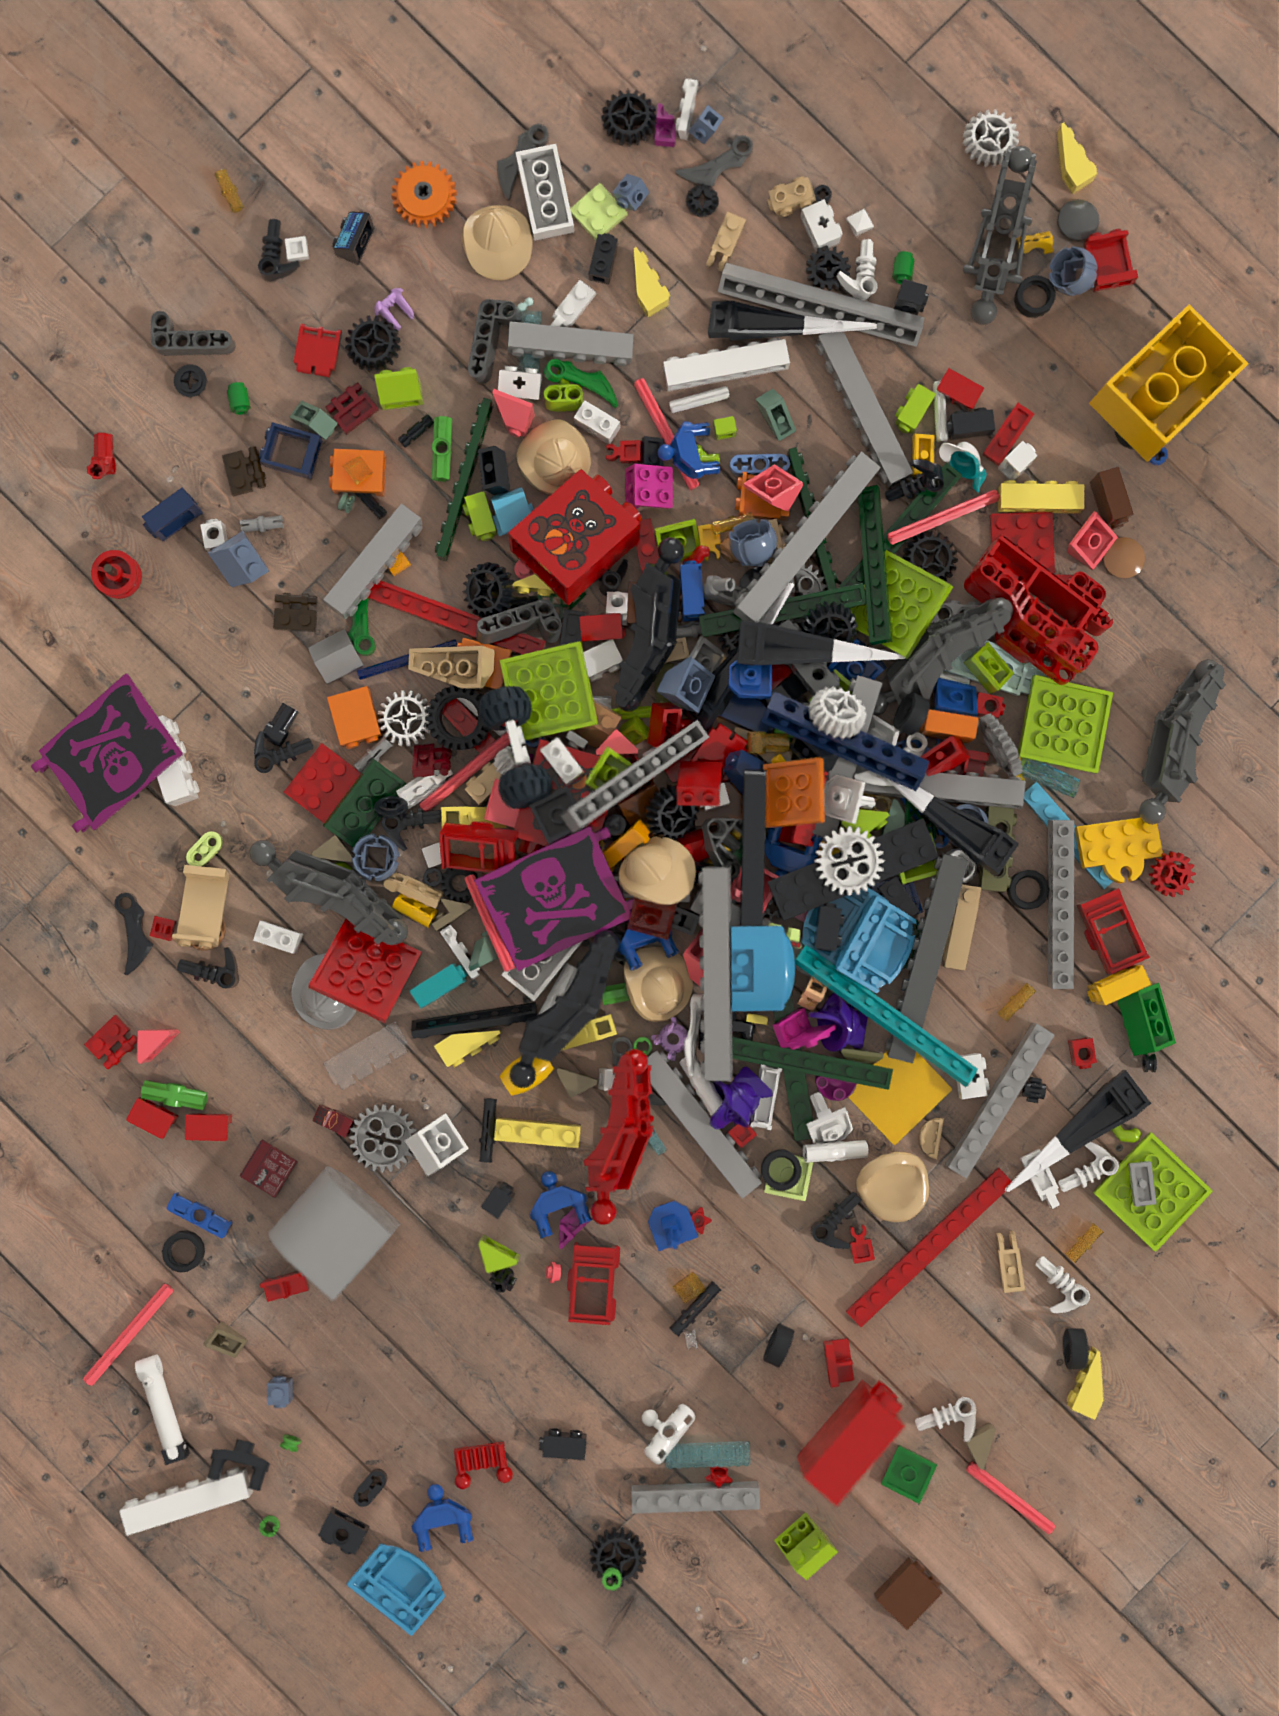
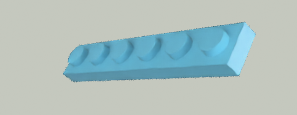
M1037 782L1024 792L1025 803L1047 827L1048 820H1070ZM1074 830V858L1081 865ZM1102 866L1084 868L1102 890L1113 882L1106 876Z

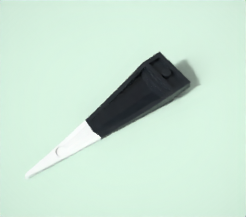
M712 301L708 336L709 338H729L730 341L869 330L876 329L877 324L803 316L736 301Z
M789 583L759 622L771 625L774 623L794 587L793 583ZM738 646L712 672L715 678L700 712L695 713L682 710L691 721L695 722L698 720L706 732L710 730L718 715L722 716L734 694L729 689V666L737 660Z
M741 620L737 656V663L775 665L905 659L900 654L763 622Z
M887 779L976 865L980 864L993 876L999 875L1019 845L1004 831L961 811L918 787L917 791H914Z
M1122 1070L1108 1083H1105L1005 1188V1191H1011L1077 1149L1136 1117L1148 1107L1151 1102L1126 1070Z

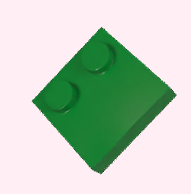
M898 1445L881 1485L920 1504L936 1470L937 1463Z

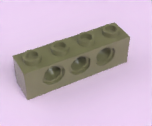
M986 807L985 814L988 818V823L994 827L998 823L1002 824L1005 828L1004 832L1015 840L1012 828L1016 826L1017 814H1014V809ZM1011 855L1001 870L1000 875L996 877L980 865L978 887H981V890L1006 892V889L1010 888L1011 876H1008V869L1012 867L1013 856Z

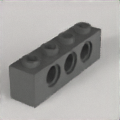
M789 619L780 625V627L801 631L796 623L792 624ZM826 662L787 664L812 697H815L816 693L825 687L830 689L834 686L837 690L839 689L840 679L834 671H829L826 667ZM820 673L824 678L822 680H815L812 675Z

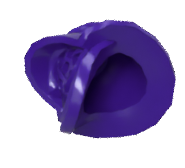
M836 993L830 995L818 1013L815 1011L809 1012V1017L817 1018L818 1026L836 1025V1029L830 1032L831 1035L829 1037L821 1039L823 1046L831 1052L839 1051L847 1044L857 1049L863 1048L868 1016L846 1003Z
M743 1067L729 1085L721 1081H714L713 1084L723 1102L711 1117L709 1124L714 1129H721L733 1121L734 1124L748 1128L750 1117L757 1109L760 1098L772 1097V1090L748 1067Z

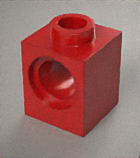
M978 692L977 716L983 717L991 714L995 719H998L999 716L1003 715L1005 704L1002 703L1003 697ZM988 701L994 705L993 712L985 709V702Z
M1085 1037L1068 1040L1073 1066H1078L1079 1069L1091 1068V1064L1097 1063L1093 1038ZM1081 1048H1085L1087 1051V1056L1084 1059H1080L1078 1056Z

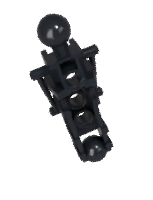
M668 537L659 543L657 549L658 561L656 564L646 563V568L637 583L633 584L630 588L636 610V623H633L630 628L635 631V636L629 655L619 665L621 667L619 683H616L613 687L617 691L615 697L617 705L626 712H632L640 706L641 701L646 696L645 694L655 681L656 675L661 671L678 642L676 641L680 610L681 580L666 570L670 564H675L683 558L684 548L683 544L674 537Z
M607 930L599 932L595 936L593 943H589V951L580 962L577 961V972L564 995H556V1003L541 1014L527 1019L518 1048L519 1053H522L520 1062L512 1066L509 1073L510 1080L514 1086L518 1088L530 1087L536 1079V1070L533 1067L534 1058L551 1062L592 1018L595 1019L605 991L610 965L614 954L617 953L620 947L619 938L614 932Z

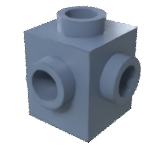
M626 174L612 193L621 208L636 211L649 194V190L641 178Z

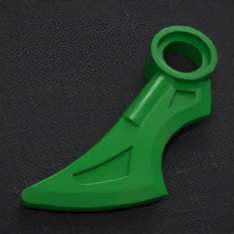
M558 359L550 360L545 366L544 375L549 381L556 383L566 379L595 392L614 408L618 407L615 393L601 371L587 373L576 368L571 361H561ZM551 367L558 368L560 374L552 373Z
M369 599L361 600L357 605L358 609L352 616V627L348 633L355 650L362 656H370L376 650V643L369 635L368 629ZM361 641H370V648L365 651L361 650L359 647Z

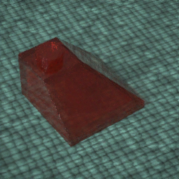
M634 897L627 929L668 940L678 902L663 905Z

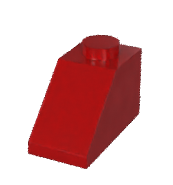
M952 735L920 757L929 761L926 774L927 776H932L954 769L969 759L970 755L962 741Z

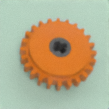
M423 161L420 162V166L413 162V168L411 169L405 166L406 172L400 171L399 175L401 178H395L394 180L397 185H392V190L395 193H392L391 196L394 200V207H398L396 209L397 214H402L403 221L408 219L409 225L416 222L417 228L421 226V223L424 224L425 228H428V223H432L435 227V221L443 223L442 217L449 218L448 210L454 211L452 204L457 203L455 198L457 191L454 189L456 185L455 182H451V174L447 175L445 168L440 171L439 164L433 167L431 161H429L427 166L424 165Z

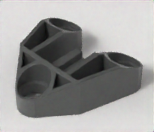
M708 818L702 826L705 850L715 867H729L732 865L733 873L731 874V880H734L740 873V865L721 842L733 853L739 850L741 843L729 832L731 831L738 839L742 840V820L736 818ZM713 821L717 824L715 833L709 831V825Z

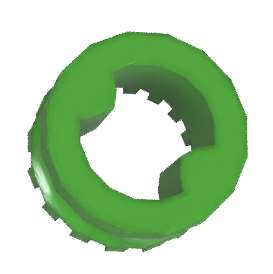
M646 1037L637 1038L634 1042V1049H637L638 1042L643 1043L646 1041L649 1044V1048L647 1051L643 1050V1052L648 1055L652 1050L651 1041Z
M283 1435L282 1439L284 1442L280 1443V1447L286 1450L289 1449L290 1452H298L299 1448L297 1445L301 1443V1439L292 1435Z
M273 1515L263 1518L259 1525L260 1533L265 1537L274 1536L280 1527L279 1520ZM267 1521L274 1523L273 1531L265 1529Z
M616 1568L607 1569L602 1578L604 1587L608 1590L619 1588L622 1581L621 1573ZM612 1574L616 1575L618 1581L609 1584L606 1577H611Z

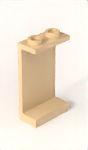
M184 865L183 874L186 876L178 930L177 934H173L172 938L179 946L190 947L191 944L199 945L203 949H211L212 946L218 947L229 873L226 869Z

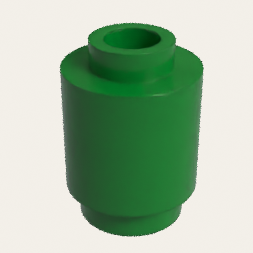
M901 251L894 258L892 279L897 284L901 285L903 279L910 281L913 279L915 259L912 253Z
M242 382L229 384L227 396L230 411L236 415L246 414L251 409L247 388Z

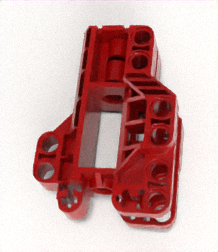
M1000 534L985 550L964 581L965 590L981 603L1000 597L1010 601L1013 606V615L1003 626L1004 632L995 633V644L1019 662L1024 664L1030 662L1059 685L1069 683L1076 673L1083 672L1098 652V643L1084 631L1093 636H1100L1113 624V618L1110 620L1108 617L1109 613L1100 607L1106 597V591L1103 586L1081 571L1073 575L1053 574L1003 534ZM1038 600H1041L1043 603H1045V604H1046L1047 606H1049L1051 609H1048L1047 607H1045V606H1044L1042 603H1040ZM1053 610L1060 616H1062L1065 620L1061 619L1059 616L1053 613ZM1086 645H1088L1089 651L1084 655L1083 652L1087 647ZM1043 657L1049 658L1051 661L1050 667L1043 663ZM1060 670H1064L1067 673V679H1063L1060 676Z

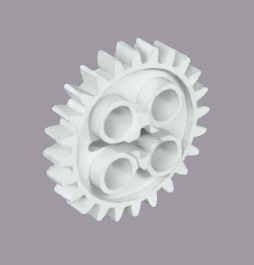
M851 826L847 828L846 832H844L842 827L839 828V834L834 830L831 831L832 838L825 836L824 839L827 843H819L822 851L815 852L820 856V859L814 860V862L820 863V867L815 870L822 871L823 873L819 876V879H827L824 886L831 883V891L839 888V894L841 895L846 890L848 896L852 894V890L855 891L856 895L860 894V888L868 891L866 884L874 886L875 884L872 879H880L876 872L883 871L878 864L884 862V860L878 859V856L883 854V851L876 850L880 843L874 845L872 843L875 837L866 838L868 831L863 832L861 835L860 828H856L852 832ZM854 842L861 845L862 850L860 854H855L852 851V844ZM833 848L840 849L841 857L839 859L832 857L831 851ZM847 855L849 858L867 855V859L852 862L851 867L849 864L831 867L832 863L846 860ZM859 863H864L867 866V872L864 875L860 874L857 870ZM839 868H843L847 872L844 880H840L837 877V870Z

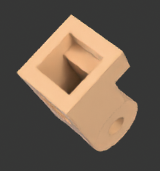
M811 976L797 1004L813 1011L816 1005L823 999L827 987ZM812 983H818L821 985V988L813 986Z

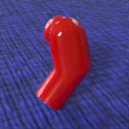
M703 545L696 547L690 556L683 559V565L686 561H697V564H700L704 557L709 556L710 549Z

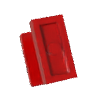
M1114 229L1102 235L1100 232L1089 235L1083 244L1084 249L1094 256L1098 265L1093 292L1132 285L1138 279L1137 269L1133 270L1127 244L1128 230Z
M681 761L677 782V804L719 806L721 783H723V762Z

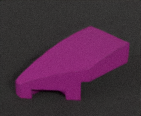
M658 103L655 146L675 147V117L672 114L669 115L663 109V105Z
M574 1207L560 1220V1249L568 1244L589 1223L579 1224Z

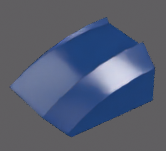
M858 638L854 640V643L852 642V644L868 647ZM882 660L832 662L827 668L830 672L836 669L851 682V679H856L857 675L875 680L887 667Z

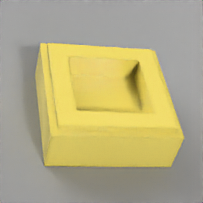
M747 1013L745 1021L767 1025L768 1017Z

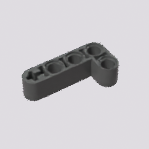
M486 299L480 303L468 364V372L477 383L485 384L491 379L500 326H509L510 322H520L522 319L520 310L513 302ZM494 309L492 314L487 315L489 310ZM510 311H514L511 316L507 317ZM487 329H490V332L484 335V332ZM487 348L486 352L480 355L481 351Z
M156 311L151 316V344L161 355H227L235 350V341L227 331H174V323L164 311ZM161 320H167L164 326H158ZM167 340L163 347H158L160 341ZM187 340L185 346H179L180 341ZM202 340H208L205 346H199Z
M541 599L480 619L477 623L476 639L481 644H490L538 628L546 642L554 643L560 638L562 623L552 602Z

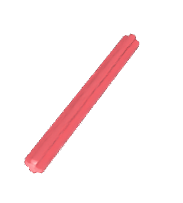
M641 378L634 382V386L661 437L664 438V443L670 445L674 435L647 383ZM680 471L690 490L699 486L697 479H692Z
M994 489L892 531L887 534V539L890 544H896L999 500V493Z
M508 731L420 802L419 805L422 810L426 812L433 809L495 758L500 750L509 746L511 741Z
M165 1283L160 1287L83 1377L86 1384L90 1386L95 1384L173 1293V1288Z

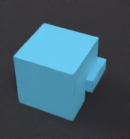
M522 487L490 497L496 513L492 517L499 536L508 534L509 531L534 510L532 503H527Z

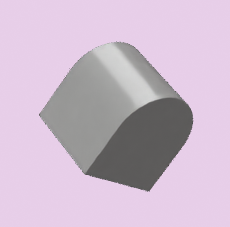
M327 1166L268 1234L279 1252L334 1301L401 1223L355 1182L338 1170Z

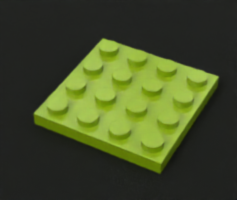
M886 550L885 560L892 642L881 644L908 659L953 589V586ZM867 604L849 608L856 618L855 621L858 626L855 629L869 637Z
M580 641L500 660L505 687H520L528 694L531 700L532 711L530 718L521 725L525 741L598 725L585 657Z
M1033 675L1018 748V757L1098 774L1113 692L1070 682L1065 685H1059L1051 678Z
M1149 1132L1122 1160L1118 1171L1113 1175H1108L1092 1193L1156 1252L1213 1190L1152 1132ZM1151 1161L1156 1204L1134 1206L1128 1163Z

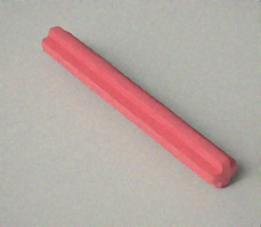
M474 874L469 875L464 880L504 971L508 972L514 969L515 965L474 881L477 879Z
M969 1463L966 1471L1044 1532L1047 1534L1053 1532L1055 1529L1054 1523L985 1470L979 1469L976 1463Z

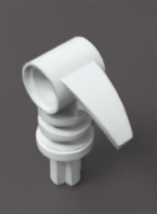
M870 239L862 240L860 256L856 258V280H853L841 271L837 274V278L843 288L854 298L863 301L877 291V282L874 279L876 258L873 257V242Z
M1089 1142L1085 1146L1096 1156V1159L1089 1163V1167L1084 1165L1083 1170L1077 1167L1074 1169V1174L1059 1180V1187L1063 1192L1079 1185L1085 1188L1088 1181L1093 1183L1094 1178L1100 1180V1175L1115 1174L1119 1168L1118 1161L1099 1145ZM1107 1159L1112 1162V1168L1109 1171H1105L1102 1167L1103 1162Z
M1044 1256L1037 1260L1035 1265L1048 1276L1047 1282L1049 1284L1055 1283V1287L1057 1289L1061 1288L1060 1292L1065 1295L1064 1301L1050 1308L1052 1313L1068 1312L1088 1303L1090 1299L1089 1291L1082 1285L1074 1283L1075 1279L1073 1277L1069 1278L1068 1273H1063L1064 1268L1061 1265L1058 1267L1054 1266ZM1077 1290H1082L1083 1292L1080 1299H1074V1293Z
M962 1397L956 1402L955 1406H952L950 1403L948 1404L949 1408L945 1409L942 1406L940 1411L936 1407L932 1408V1414L915 1420L919 1431L937 1425L939 1429H942L943 1423L947 1422L950 1425L951 1420H954L955 1423L963 1421L965 1424L964 1441L969 1442L975 1430L976 1407L970 1398ZM963 1404H970L972 1406L969 1413L964 1414L960 1412Z

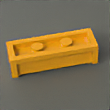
M641 819L602 851L611 872L616 868L615 864L641 842L646 844L649 841L650 837L648 834L650 829Z

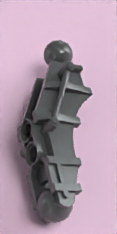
M1026 146L1008 148L1007 153L1004 154L991 210L985 208L981 210V217H984L969 263L963 268L964 273L977 276L974 289L982 291L981 299L977 300L971 308L972 319L980 325L990 324L997 316V307L993 302L994 294L1003 295L1006 282L1021 284L1023 280L1022 276H1020L1025 235L1027 226L1032 224V218L1025 217L1024 213L1037 160H1035L1036 153H1032ZM1009 167L1015 173L1028 171L1026 182L1005 179L1007 168ZM1007 197H1013L1016 200V205L1012 208H1007L1004 200ZM1002 218H1008L1011 226L1007 229H1002L999 221ZM994 226L1001 234H1007L1014 230L1007 260L987 256ZM986 228L988 233L983 252H978L981 238ZM1021 235L1017 260L1012 258L1017 236ZM974 262L979 263L980 267L973 266ZM990 265H998L1000 272L997 275H991L988 272ZM1015 269V274L1008 273L1009 270Z
M1001 597L994 598L993 600L989 599L982 604L965 609L964 613L955 614L936 623H931L908 659H897L886 671L892 690L879 692L873 714L875 716L883 714L888 704L897 701L898 705H900L901 701L910 693H916L927 700L930 699L932 690L945 669L947 671L953 669L952 661L975 646H979V648L985 646V642L996 632L998 634L1004 632L1003 626L1013 615V606L1010 601Z
M1203 660L1197 664L1195 669H1190L1187 677L1175 690L1177 694L1174 695L1163 711L1158 712L1155 718L1152 739L1147 751L1146 766L1141 772L1143 776L1142 781L1156 795L1155 798L1146 799L1139 808V815L1142 821L1148 824L1160 823L1166 815V802L1180 803L1182 800L1180 797L1188 785L1196 783L1198 780L1195 765L1196 748L1203 742L1199 734L1209 712L1215 710L1218 706L1216 700L1219 690L1223 689L1226 685L1222 681L1224 668L1214 660Z
M259 840L251 846L249 851L251 860L256 865L268 866L273 871L267 881L269 883L272 881L286 895L284 899L288 903L307 902L321 905L320 909L323 912L331 909L355 925L354 929L358 933L362 931L374 937V941L377 944L384 942L394 945L405 941L407 938L408 926L402 921L403 916L397 913L384 898L379 899L377 894L366 884V880L360 878V875L353 869L349 870L299 850H295L281 863L276 858V848L271 842Z

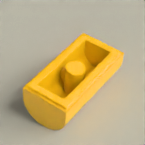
M913 434L912 461L920 459L934 463L935 435ZM912 467V476L917 478V474H922L921 471Z
M402 893L397 896L392 905L394 910L427 928L431 926L438 913L437 909L428 907L413 898H408Z

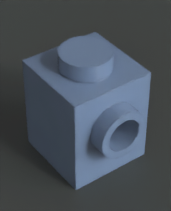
M707 105L696 118L688 132L705 144L724 118Z
M274 1376L267 1383V1404L274 1405V1408L287 1407L293 1400V1378Z

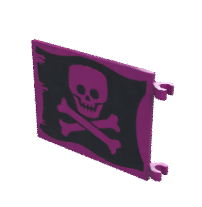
M125 673L39 750L42 758L34 762L31 768L35 773L39 770L43 773L48 767L54 772L83 815L82 819L72 825L75 832L78 833L80 830L85 832L89 826H91L93 831L97 830L179 759L183 752L130 676Z
M588 826L474 880L517 971L633 918L630 910L643 904L641 899L635 896L627 901L624 900L599 847L598 841L611 836L607 827L594 833L591 827Z

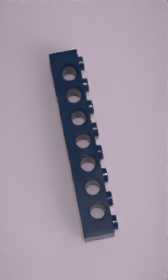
M774 691L761 722L911 790L917 791L924 779L929 764L928 760L861 730L850 738L844 737L841 739L839 736L834 738L832 734L826 735L824 730L819 731L818 725H813L814 721L810 719L808 706Z

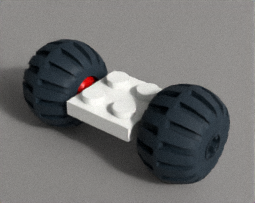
M506 686L494 689L483 695L479 704V715L487 728L494 731L508 730L517 767L501 775L498 788L502 801L508 807L520 809L530 807V804L547 798L551 793V779L542 766L530 763L526 746L522 747V744H525L521 725L530 718L532 711L531 700L522 688Z

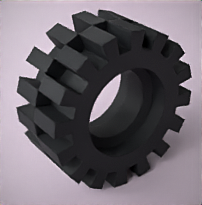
M447 868L441 879V889L445 896L456 902L470 900L472 896L468 887L464 891H456L452 886V881L458 875L467 877L474 874L478 878L477 873L470 870Z

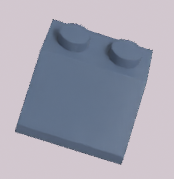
M241 531L208 552L231 587L251 583L269 572L267 565L244 531Z
M688 657L665 672L657 692L674 705L682 708V710L699 713L715 675L694 658Z

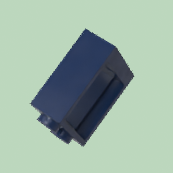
M272 422L271 427H268L265 433V447H262L259 453L262 465L311 480L323 442L321 437ZM279 434L309 442L301 469L271 461Z
M182 487L141 517L145 521L143 526L148 533L152 534L155 539L158 537L164 542L202 515L203 511L192 496Z

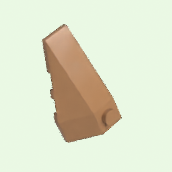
M593 699L598 725L573 731L587 740L589 745L598 749L613 733L621 719V715Z

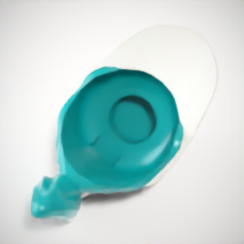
M960 442L957 445L950 443L941 444L939 449L941 459L956 469L963 478L973 480L972 487L978 493L986 479L987 472L981 466L980 455L977 449L968 442Z

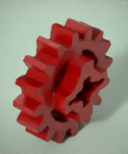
M1173 851L1169 852V856L1162 853L1161 860L1155 858L1156 866H1150L1154 869V872L1149 873V876L1154 877L1150 883L1155 886V891L1161 892L1164 896L1175 897L1176 893L1183 895V889L1190 890L1188 883H1194L1191 876L1196 875L1195 872L1191 871L1195 866L1189 863L1190 858L1179 852L1176 854ZM1173 861H1178L1181 865H1176ZM1164 884H1169L1172 887H1166Z

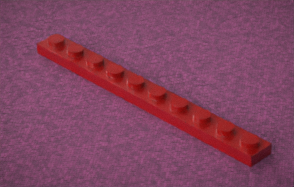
M380 581L377 585L374 584L370 589L371 593L367 597L369 600L476 639L477 623L482 619L479 616L384 581ZM521 633L490 644L509 649L515 654L523 655L543 650L545 641Z
M997 1168L846 1310L848 1315L860 1327L865 1325L1005 1193V1188L1012 1181L1000 1168Z

